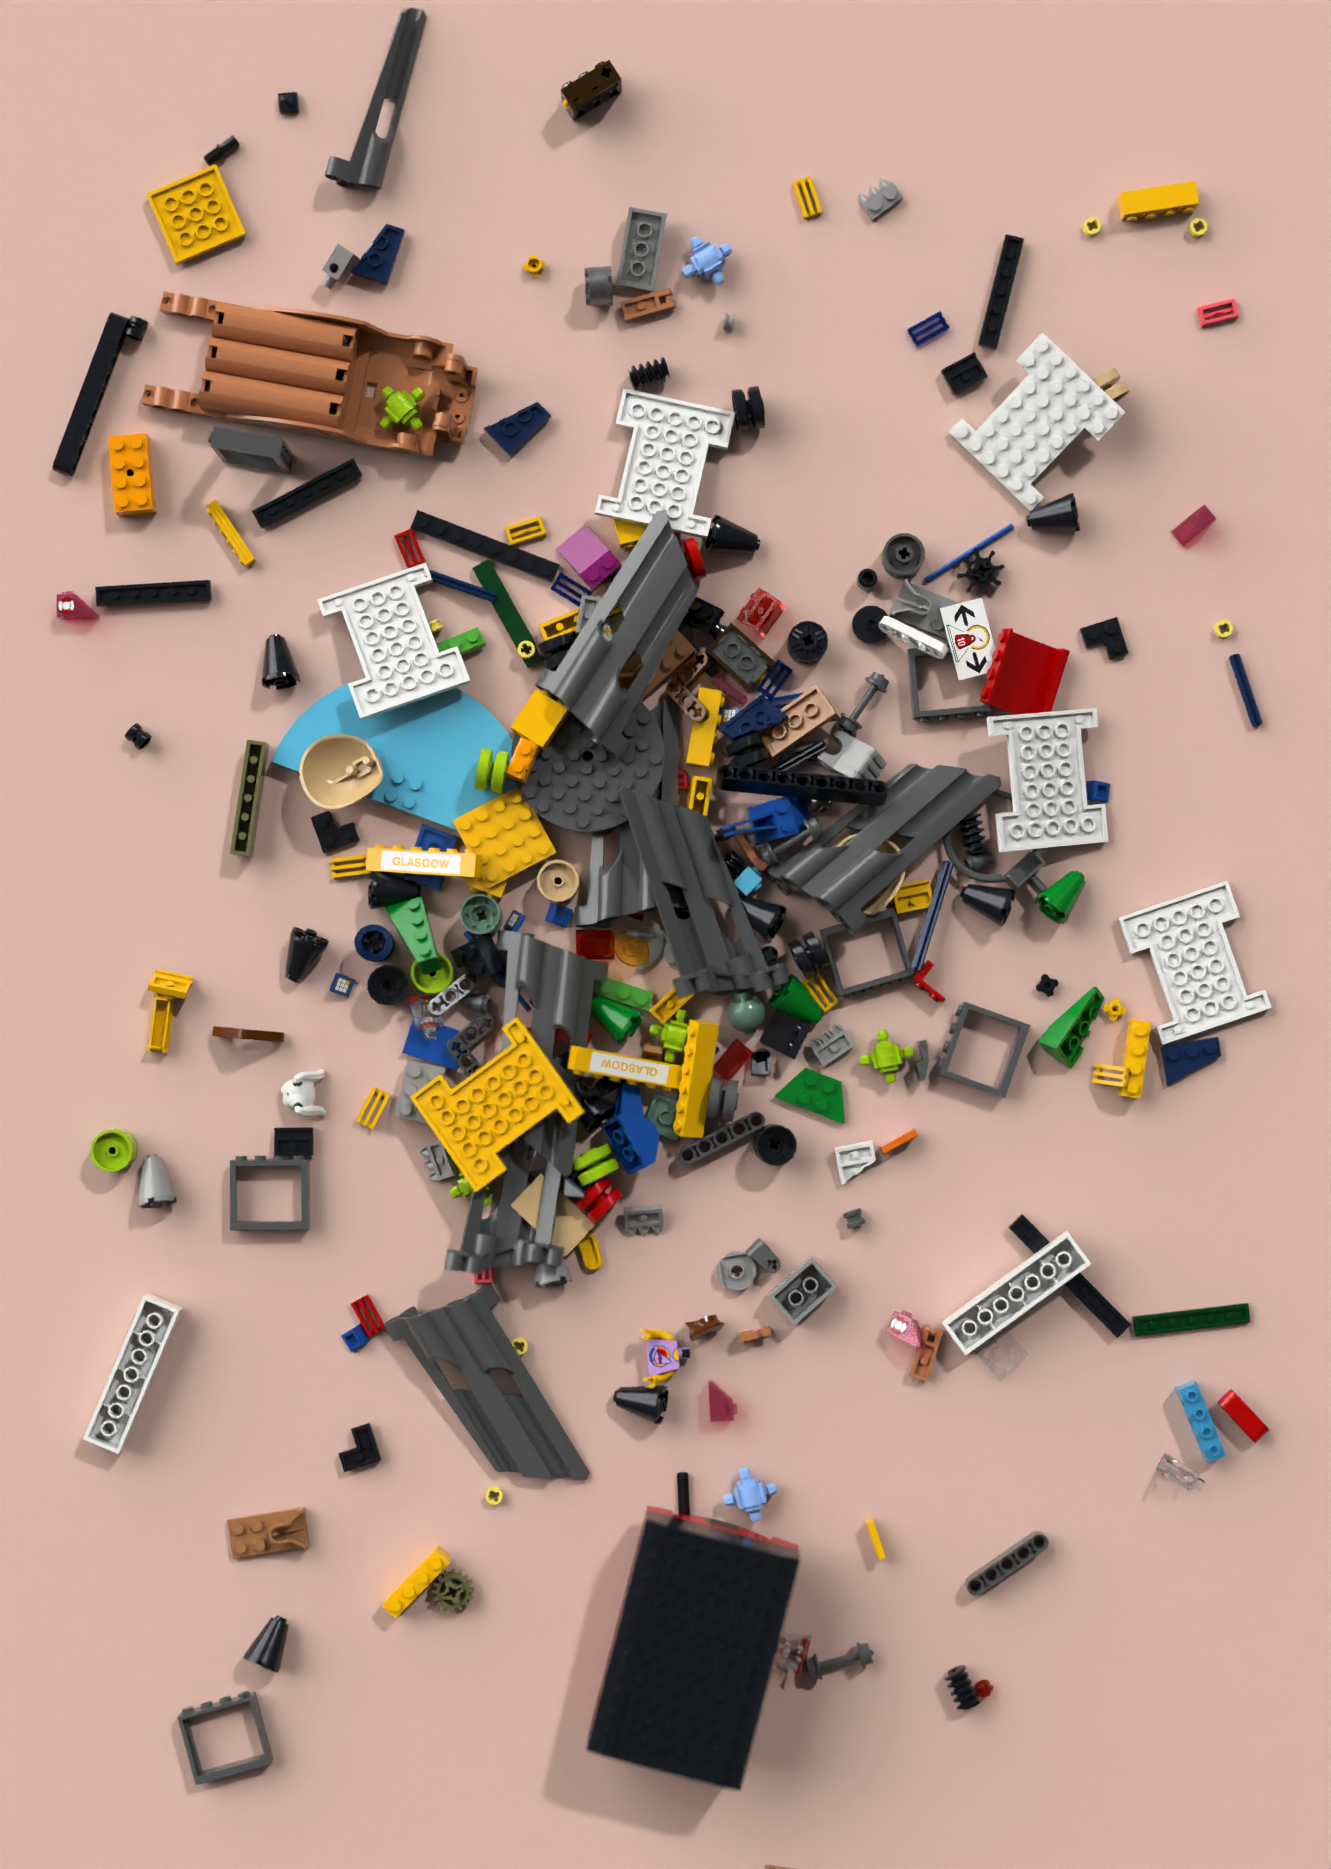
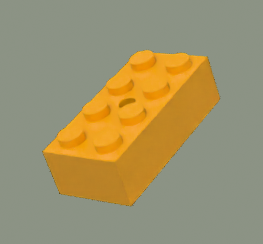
M146 433L109 436L108 445L114 513L119 517L157 513L150 437Z

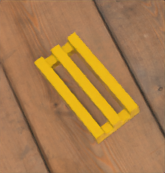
M811 176L805 179L801 178L799 181H792L803 218L806 219L821 214L822 209ZM805 183H808L817 209L816 211L813 209ZM799 185H801L810 213L806 212L798 188Z
M541 516L504 527L510 546L547 535ZM539 522L537 526L510 534L511 530ZM541 529V532L512 540L514 537Z
M367 854L330 859L332 878L370 874L371 871L366 870L336 874V870L365 867ZM365 859L364 863L335 866V863Z
M817 971V976L815 977L818 978L834 1002L830 1003L813 978L810 980L805 979L802 981V984L822 1008V1012L825 1013L838 1004L839 1000ZM809 981L812 983L817 992L828 1005L827 1007L823 1006V1004L820 1002V1000L815 995L813 990L810 988V986L808 985Z
M1094 1063L1096 1071H1093V1075H1095V1079L1092 1078L1093 1083L1127 1087L1129 1068ZM1104 1068L1124 1071V1074L1119 1075L1101 1072V1069ZM1100 1076L1120 1078L1123 1081L1121 1083L1100 1080Z
M373 1087L356 1121L374 1130L391 1095ZM375 1092H377L378 1095L364 1121L362 1118ZM383 1095V1096H385V1098H384V1100H383V1102H382V1104H381V1106H380V1108H379V1110H378V1112H377V1114H376V1116H375V1118H374L372 1124H370V1123H368V1122H369V1120H370V1118H371V1116H372V1114H373V1112H374V1110H375V1108H376V1106H377V1104H378V1102H379L381 1096Z
M869 1518L865 1522L879 1560L885 1559L886 1556L873 1518Z

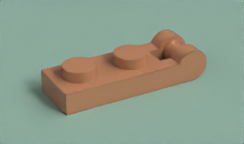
M667 288L620 302L625 322L675 309L677 306L672 299V289ZM664 298L666 303L660 304L659 299Z
M747 835L734 836L733 838L752 865L759 872L764 871L767 863L759 859L755 854L758 850L752 842L748 844L744 838Z
M924 1324L910 1369V1377L928 1382L943 1329L930 1328V1325ZM928 1335L934 1337L933 1342L927 1341Z

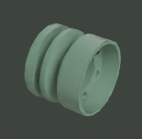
M477 894L467 898L462 904L460 920L463 926L474 936L482 937L488 934L492 936L502 926L503 912L498 903L490 896ZM485 913L487 919H482L480 922L479 914L483 915Z

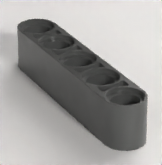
M752 1112L683 1147L679 1152V1158L682 1163L691 1164L762 1128L765 1124V1118L760 1112ZM754 1115H759L762 1119L758 1126L751 1124V1118ZM736 1124L744 1126L745 1129L742 1134L734 1132L733 1129ZM725 1133L727 1135L726 1142L719 1143L716 1139L717 1134ZM703 1141H707L710 1144V1149L707 1152L699 1149V1145ZM685 1150L692 1151L693 1157L691 1160L687 1161L682 1158V1153Z
M1034 1531L969 1575L965 1581L968 1592L974 1596L982 1594L1036 1557L1048 1547L1047 1537L1041 1531ZM1042 1537L1043 1543L1041 1545H1034L1035 1538ZM1026 1548L1027 1554L1025 1556H1018L1019 1549ZM1005 1559L1011 1560L1009 1567L1002 1566V1562ZM989 1570L996 1571L993 1578L986 1577V1573ZM973 1581L980 1582L977 1589L970 1588V1584Z

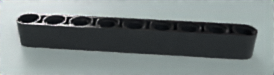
M113 312L108 316L53 463V470L72 477L76 471L126 338L124 333L130 325L129 318Z
M732 765L720 766L717 769L715 782L716 787L723 791L872 806L884 805L889 789L887 783L880 780Z

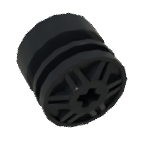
M804 621L798 623L792 628L787 639L786 647L789 656L793 661L801 665L815 664L822 659L828 645L827 633L816 622ZM810 638V642L813 644L805 646V642L802 640Z
M383 965L376 968L370 974L367 981V990L370 997L382 1005L398 1003L406 995L408 989V980L405 973L393 965ZM386 979H388L389 982H393V986H391L390 988L391 990H387V988H383L382 984L385 983Z
M778 1124L763 1126L756 1132L753 1139V1149L756 1156L761 1161L770 1165L780 1166L786 1164L794 1157L797 1142L794 1134L788 1128ZM771 1140L778 1141L776 1149L769 1147Z

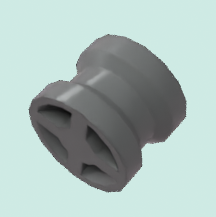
M861 1208L843 1213L844 1218L848 1222V1229L866 1223L865 1219L861 1216Z

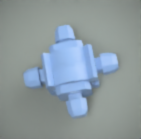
M699 237L692 238L693 255L690 258L691 266L689 264L682 270L684 276L691 278L697 273L699 278L704 276L706 281L712 279L717 286L723 284L722 267L725 264L724 257L726 258L732 253L730 245L724 244L718 249L716 244L711 246L709 241L703 244Z
M748 1467L740 1468L739 1475L742 1480L737 1481V1486L733 1487L734 1494L729 1493L723 1496L724 1505L732 1506L734 1503H737L739 1509L743 1508L744 1512H749L748 1514L752 1522L760 1521L761 1514L758 1509L763 1508V1503L767 1502L766 1495L771 1496L777 1493L776 1484L769 1483L763 1486L761 1480L757 1481L756 1477H751L752 1475Z

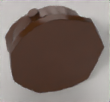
M710 1315L697 1321L685 1323L689 1327L691 1341L715 1333L724 1326V1322L719 1321L717 1315Z

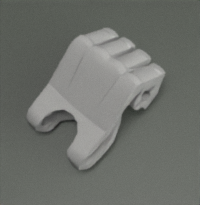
M840 729L833 733V739L840 745L841 752L837 755H830L823 751L816 756L817 762L828 771L851 778L876 780L874 777L878 778L882 773L880 769H883L887 764L876 749Z

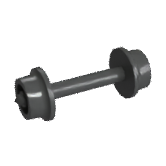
M873 672L870 677H866L865 681L871 686L851 716L844 713L840 714L841 721L838 722V725L843 728L844 732L854 735L858 729H861L862 725L856 720L875 692L879 690L886 694V688L890 682L884 677V674Z
M815 817L810 820L805 819L803 821L807 829L774 849L769 842H766L765 847L760 849L762 861H766L769 867L774 864L779 865L781 863L777 855L810 835L818 842V839L824 835L822 830L823 824L818 823Z
M857 1642L858 1652L818 1662L815 1653L813 1657L806 1659L807 1666L805 1671L809 1672L811 1679L819 1678L822 1680L820 1670L861 1660L864 1669L866 1665L873 1663L871 1656L874 1652L869 1649L868 1643L859 1644Z

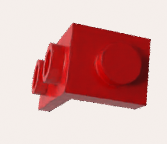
M926 960L922 970L917 971L912 978L915 980L914 985L922 991L925 988L930 992L929 997L938 1003L939 1000L944 1002L946 998L922 980L934 966L933 963Z

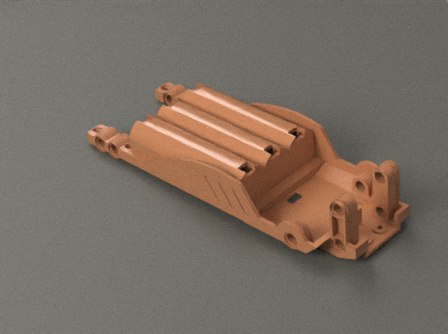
M163 291L160 306L162 313L171 315L175 313L187 316L188 318L195 317L213 322L212 337L208 343V353L205 357L206 371L203 372L201 377L202 384L199 394L145 384L142 398L144 406L417 456H432L435 441L464 445L475 397L478 368L467 366L463 356L452 354L454 344L441 342L423 335L407 336L386 332L366 321L339 315L279 307H247ZM344 336L349 343V347L342 346ZM338 370L343 378V381L336 380ZM368 382L377 384L374 398L365 397ZM386 386L391 387L395 392L400 391L402 393L405 390L409 395L416 388H420L425 393L424 398L416 402L421 407L418 411L420 413L418 418L423 423V427L419 431H415L410 425L406 427L403 424L402 427H399L395 422L393 423L394 426L388 430H385L380 425L381 420L388 416L384 410L387 407L385 404L387 400L382 394V390ZM330 407L332 411H336V415L329 414Z

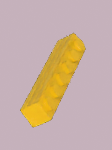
M214 500L206 505L208 508L206 510L209 516H213V522L221 528L219 530L220 533L227 537L226 542L229 546L232 545L234 548L232 551L240 557L239 562L241 565L248 567L254 563L256 559L218 501Z

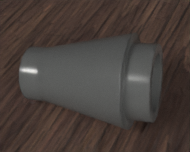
M991 852L972 854L964 858V865L974 872L994 863Z
M466 995L461 999L460 1004L482 1014L483 1012H488L490 998H487L486 995Z

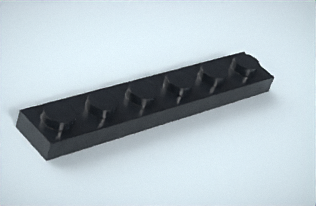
M1005 235L977 346L993 350L997 349L1024 238Z
M354 458L252 512L260 528L263 529L363 477Z
M210 580L95 587L97 607L212 600Z

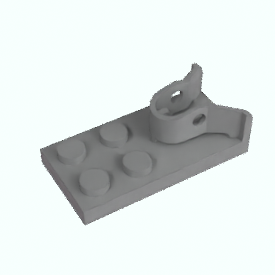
M629 207L616 284L654 291L668 214Z
M905 579L890 617L948 641L940 608L959 603L908 582V579Z

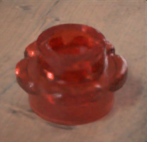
M980 1680L975 1684V1694L981 1697H987L993 1691V1685L990 1684L989 1680Z

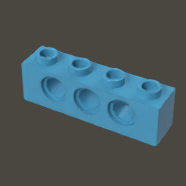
M1192 1380L1175 1387L1204 1460L1209 1463L1226 1456L1198 1384Z

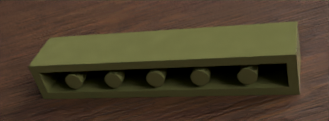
M247 740L230 850L232 855L253 858L269 744L266 742Z

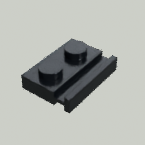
M975 352L940 371L953 396L988 377Z
M695 597L683 621L710 635L711 629L716 627L725 612L721 608Z
M314 1127L274 1128V1156L314 1155Z

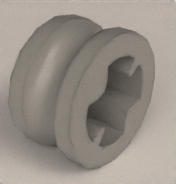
M725 313L723 330L730 329V331H733L735 314L730 316L728 313Z

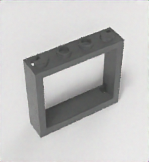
M214 427L213 432L209 436L210 446L223 462L284 473L291 472L293 453L282 438Z
M946 645L948 652L945 656L952 655L950 645ZM917 648L907 650L913 719H918V722H927L929 718L936 717L938 721L948 720V716H956V719L967 718L969 714H975V717L986 716V713L991 711V706L984 703L983 706L920 711L915 658L933 656ZM986 674L981 675L982 688L987 680Z
M894 908L865 917L869 923L886 918L890 919L905 971L843 989L828 939V935L847 929L843 923L819 930L827 958L832 966L831 972L838 995H843L844 999L855 996L854 992L862 990V993L872 991L875 985L880 984L881 988L892 985L891 981L899 979V982L909 980V975L914 974Z
M963 1002L962 1005L959 1004L955 1015L958 1016L956 1023L952 1022L949 1033L952 1035L950 1040H946L942 1050L945 1052L944 1057L938 1061L936 1068L939 1070L938 1074L1005 1098L1030 1025ZM968 1010L1019 1027L998 1089L947 1071Z
M235 1156V1160H230V1230H307L310 1228V1159H305V1156H293V1159H285V1156H274V1159H266V1156H254V1159H247V1156ZM237 1166H301L302 1221H237Z
M244 1691L234 1698L226 1696L220 1698V1702L212 1704V1701H208L195 1709L193 1706L182 1709L177 1718L196 1785L272 1763L273 1755L256 1692L249 1693V1691ZM250 1701L264 1754L202 1771L188 1718Z

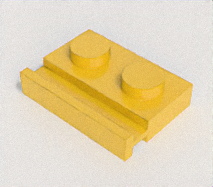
M929 879L900 886L893 897L896 914L929 908L932 899Z
M156 969L149 982L148 991L186 999L194 977Z

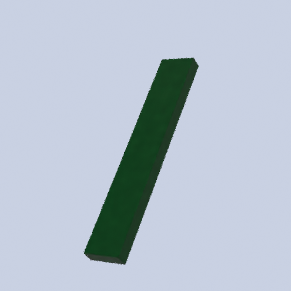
M488 559L473 567L472 569L482 587L498 594L496 601L491 603L517 650L518 645L523 641L533 643L535 647L533 657L529 659L522 658L527 668L544 660V657L539 656L534 639L490 560ZM524 645V649H521V652H525L526 655L530 654L529 650L532 651V647H527V645Z
M1248 1303L1132 1316L1135 1336L1250 1323Z

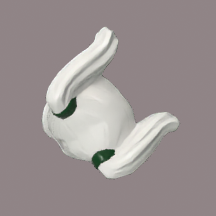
M324 1070L301 1072L296 1074L294 1079L287 1081L281 1088L283 1104L290 1109H295L296 1114L301 1116H326V1111L323 1107L313 1105L315 1101L313 1082L324 1077Z

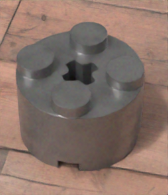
M611 266L584 268L586 306L613 305Z

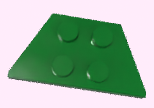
M804 1068L775 1095L776 1098L842 1124L845 1122L841 1081L808 1068Z

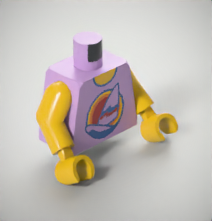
M640 1328L639 1331L645 1332L644 1337H639V1339L646 1341L649 1376H652L644 1377L643 1381L649 1380V1385L645 1388H654L657 1384L668 1380L677 1372V1369L680 1368L679 1359L690 1358L689 1347L678 1348L677 1339H674L672 1334L662 1329L648 1330Z

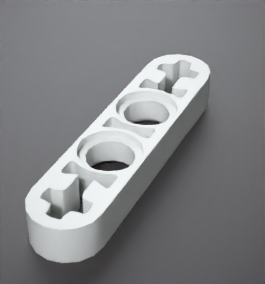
M884 616L878 624L880 630L935 658L943 659L948 652V647L944 643L889 616Z

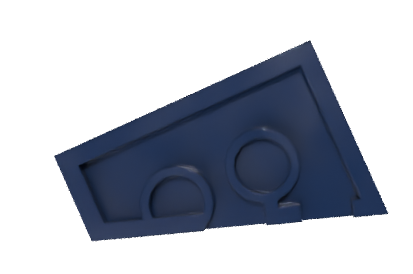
M386 224L368 251L363 254L356 267L354 266L351 270V274L388 285L405 230Z
M536 402L507 418L499 420V422L491 426L485 427L484 430L512 456L551 418V415Z
M760 695L720 726V732L734 742L748 735L788 721V715L764 696Z
M1218 1037L1160 1047L1167 1085L1221 1056Z

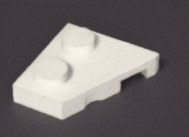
M872 1140L834 1147L841 1185L845 1184L855 1174L857 1175L863 1171V1168L876 1161Z

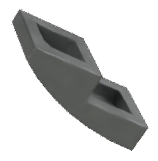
M926 1040L917 1041L922 1059L914 1062L919 1081L925 1080L928 1069V1046Z

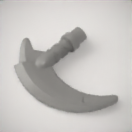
M650 919L652 927L648 931L636 928L627 929V936L632 938H648L651 943L646 960L635 968L636 971H641L654 965L664 952L666 944L665 929H661L654 919Z

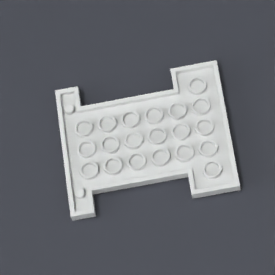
M1044 332L1016 360L1029 375L977 430L965 419L961 418L949 431L961 445L1030 511L1045 498L1032 483L1085 428L1099 441L1126 413Z
M623 388L615 426L633 430L618 498L599 494L595 515L648 526L657 511L665 510L673 532L707 539L712 519L693 515L708 446L727 450L735 412Z
M426 563L317 599L324 619L343 614L366 678L348 684L361 720L471 683L458 646L442 652L438 651L415 589L432 583Z
M1097 708L987 717L988 737L1006 735L1013 804V812L995 814L999 852L1109 842L1105 804L1087 805L1081 729L1098 727Z
M1228 880L1118 917L1129 953L1132 954L1147 948L1149 949L1173 1021L1155 1026L1161 1045L1272 1008L1266 990L1247 995L1222 923L1238 918L1240 915Z

